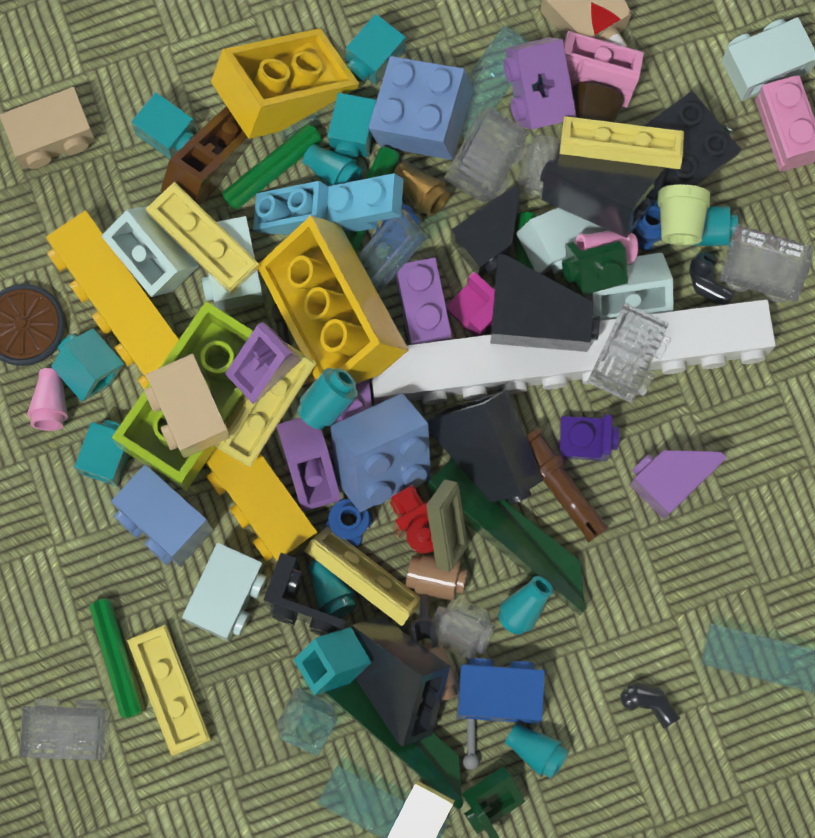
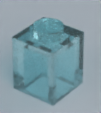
M296 687L277 722L280 739L318 757L337 722V717L332 704Z

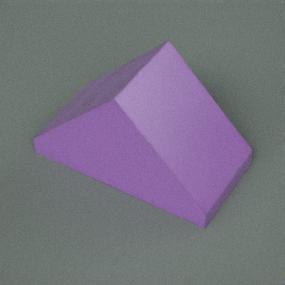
M262 322L256 326L225 375L254 404L294 368L301 359L272 328Z

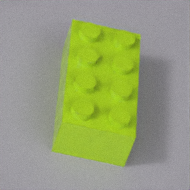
M205 301L160 368L193 354L226 425L244 394L225 373L253 331ZM143 391L112 436V439L117 447L187 491L216 447L213 445L186 458H183L179 448L170 450L160 428L168 424L162 410L153 412Z

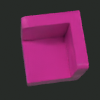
M473 272L468 277L467 285L447 304L446 310L474 337L484 336L492 326L494 289L477 273Z

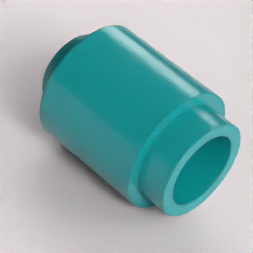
M710 206L707 209L702 241L690 246H729L730 238H737L738 215H731L729 206Z
M325 369L300 398L301 404L297 410L301 419L310 427L318 430L323 429L325 426H331L357 397L356 383L353 377L342 369Z

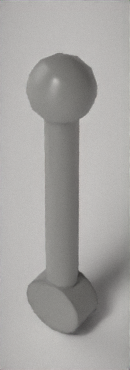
M467 719V755L463 758V765L469 770H473L479 765V758L475 755V719Z

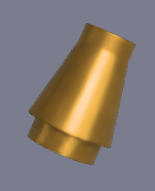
M403 161L394 170L393 173L404 179L403 192L418 213H425L429 217L434 216L448 202L450 193L446 190V184L413 166L409 161Z

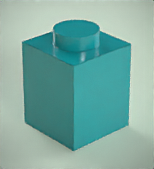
M375 14L345 48L347 67L358 79L365 81L367 78L377 85L384 77L390 56L400 58L405 53L406 37Z
M157 92L152 95L131 121L136 136L168 159L173 157L197 132L193 118Z
M338 93L327 135L331 150L352 159H357L358 156L369 158L374 137L368 128L377 100Z
M92 328L80 336L73 333L65 338L57 348L60 352L51 367L83 402L111 386L124 363Z
M104 420L103 425L91 422L74 466L80 475L118 487L130 456L117 447L112 439V436L121 424L109 420Z
M351 627L315 638L294 659L313 695L350 684L372 663Z

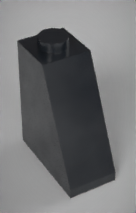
M559 154L554 161L550 159L542 170L540 181L544 185L541 200L627 238L658 199V191L664 187L668 168Z
M498 254L490 344L587 352L591 340H598L600 316L593 315L594 302L507 255Z
M507 390L445 408L426 420L428 431L491 503L507 499L509 504L522 501L532 495L531 488L543 481Z
M382 616L352 625L353 632L372 662L355 679L396 742L404 747L432 736L451 666Z

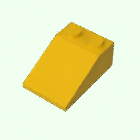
M321 28L222 49L211 80L212 85L248 139L283 131L335 102L338 93L349 94L359 86V82Z

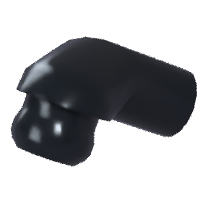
M708 252L698 253L691 261L689 267L694 291L719 306L728 305L735 291L716 281L714 271L716 260L713 255Z
M635 682L629 684L628 689L623 690L620 694V701L627 710L633 711L638 707L651 709L663 729L681 719L660 687Z

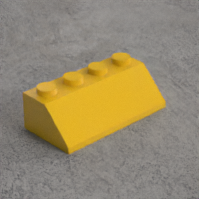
M310 215L259 263L260 268L258 270L301 353L317 362L311 371L315 380L325 369L332 368L345 370L353 377L357 384L381 375L409 351L341 225Z

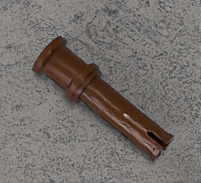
M538 427L526 435L543 481L589 543L609 527L603 522L562 467L565 464L564 458L561 454L556 455L542 437L544 431L541 427Z

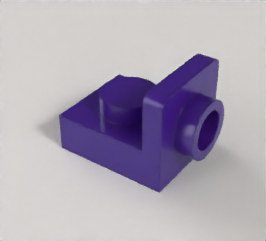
M604 414L602 418L561 416L559 454L564 459L607 461L611 455V450L618 449L619 426H612V415Z

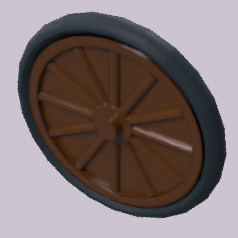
M31 284L12 285L0 291L1 361L17 366L34 365L48 358L58 348L64 336L66 322L62 306L53 294L44 288Z

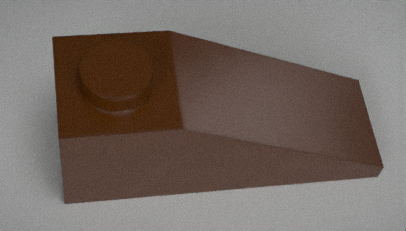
M227 106L169 159L160 191L164 192L175 182L200 206L219 186L254 139H248Z

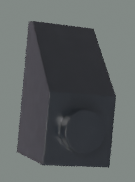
M516 185L451 229L450 242L472 271L479 276L487 271L490 275L496 273L498 254L510 256L520 190Z

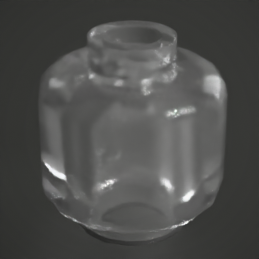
M461 598L453 599L447 607L440 605L433 618L437 630V645L468 659L475 656L477 652L483 654L495 629V624L490 622L491 615L489 611Z

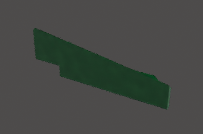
M453 459L428 482L427 490L433 495L444 480L458 482L464 523L531 577L540 576L545 578L552 585L553 594L578 615H582L587 608L584 600L580 560L505 500L491 503Z
M356 679L350 684L323 692L432 789L455 800L452 806L459 811L461 809L463 800L459 755L433 732L432 736L402 747L396 742Z

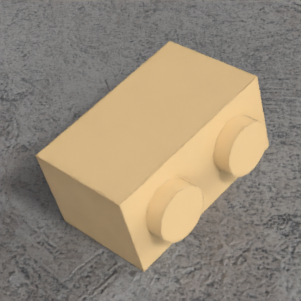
M74 87L0 114V119L10 145L22 169L27 167L30 169L43 167L51 162V158L64 153L68 155L80 153L88 148V144L96 142Z
M193 354L146 374L151 386L144 389V392L153 412L162 410L168 424L160 428L170 450L179 448L183 458H186L230 438Z

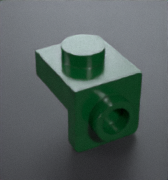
M620 241L583 251L574 242L565 244L566 258L562 259L563 274L568 283L572 282L582 295L628 283L626 248Z
M504 766L462 793L470 808L464 813L465 817L477 835L485 831L489 838H500L492 825L494 822L525 803L520 791Z

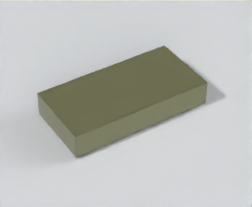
M444 480L426 507L437 569L450 572L468 547L458 482Z

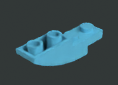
M393 173L333 186H327L321 181H315L256 193L253 231L257 233L290 235L310 215L341 225L344 232L377 228V221L401 217L404 179Z

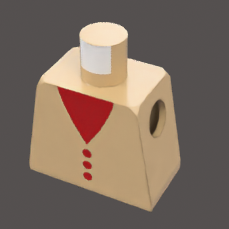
M542 0L541 13L565 38L567 32L570 31L629 48L620 35V32L627 28L631 16L625 0Z

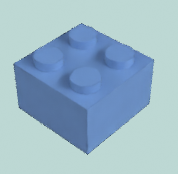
M390 56L368 128L378 145L394 150L453 160L474 90L465 69Z
M403 393L331 425L335 479L359 512L384 503L393 495L412 485L416 488L430 480L428 423Z
M146 465L111 500V503L118 510L114 517L135 538H138L143 533L148 538L144 544L165 565H168L173 560L179 567H182L214 532L204 516Z

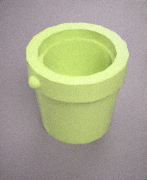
M670 185L661 188L658 191L657 203L660 207L662 240L669 244L685 246L700 243L703 237L707 209L710 207V192L705 188L693 185Z

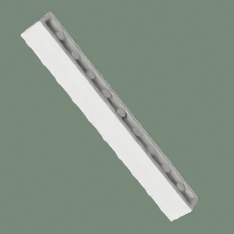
M767 299L600 321L598 340H591L587 352L490 344L491 335L406 345L409 351L381 375L371 378L374 406L402 393L409 401L423 400L425 405L444 403L447 401L448 396L463 395V399L473 400L487 396V391L507 390L508 394L511 395L527 391V386L542 384L543 389L547 390L558 389L567 386V381L582 379L583 384H597L606 381V376L622 374L623 379H636L646 376V371L662 369L663 374H675L685 371L686 366L701 364L702 369H714L725 366V361L741 359L742 364H753L765 360V356L769 355L774 349L775 340Z

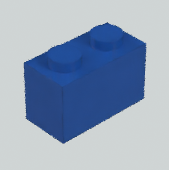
M469 659V665L461 664L459 669L456 719L539 724L542 721L545 670H535V663L512 661L510 662V668L494 667V660Z

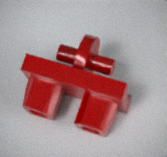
M412 485L391 497L390 505L398 518L394 522L393 529L398 538L406 535L407 543L412 550L417 553L427 554L434 551L426 507L428 502L422 503Z

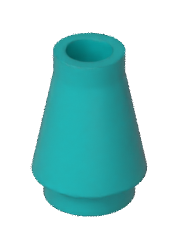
M312 144L303 156L302 163L309 167L327 186L361 180L363 170L357 166L355 159L321 148L317 144Z
M314 560L308 564L307 569L311 576L318 611L337 618L352 612L357 605L354 601L356 594L351 587L318 561Z
M535 576L528 584L503 600L498 613L502 626L509 632L517 635L531 631L535 627L548 598L553 594L552 585L545 578Z
M519 723L513 727L505 741V745L512 748L540 777L546 775L553 779L569 754V750L562 747V741L525 728Z

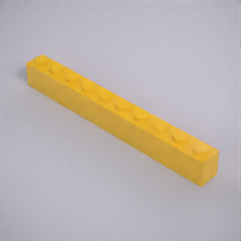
M85 210L46 236L52 247L47 252V255L59 272L65 269L69 271L74 278V281L69 286L82 304L89 300L97 312L91 315L104 335H107L109 332L114 334L119 341V344L114 349L127 367L134 363L139 369L142 376L137 381L144 390L149 384L146 374L160 368L179 339L128 268L101 237L103 235ZM215 448L206 461V465L211 470V473L206 478L219 496L226 492L235 505L229 508L230 512L242 528L248 525L251 526L258 536L253 541V544L267 562L273 558L277 563L280 553L293 557L307 547L318 533L261 453H259L252 466L248 467L225 452Z

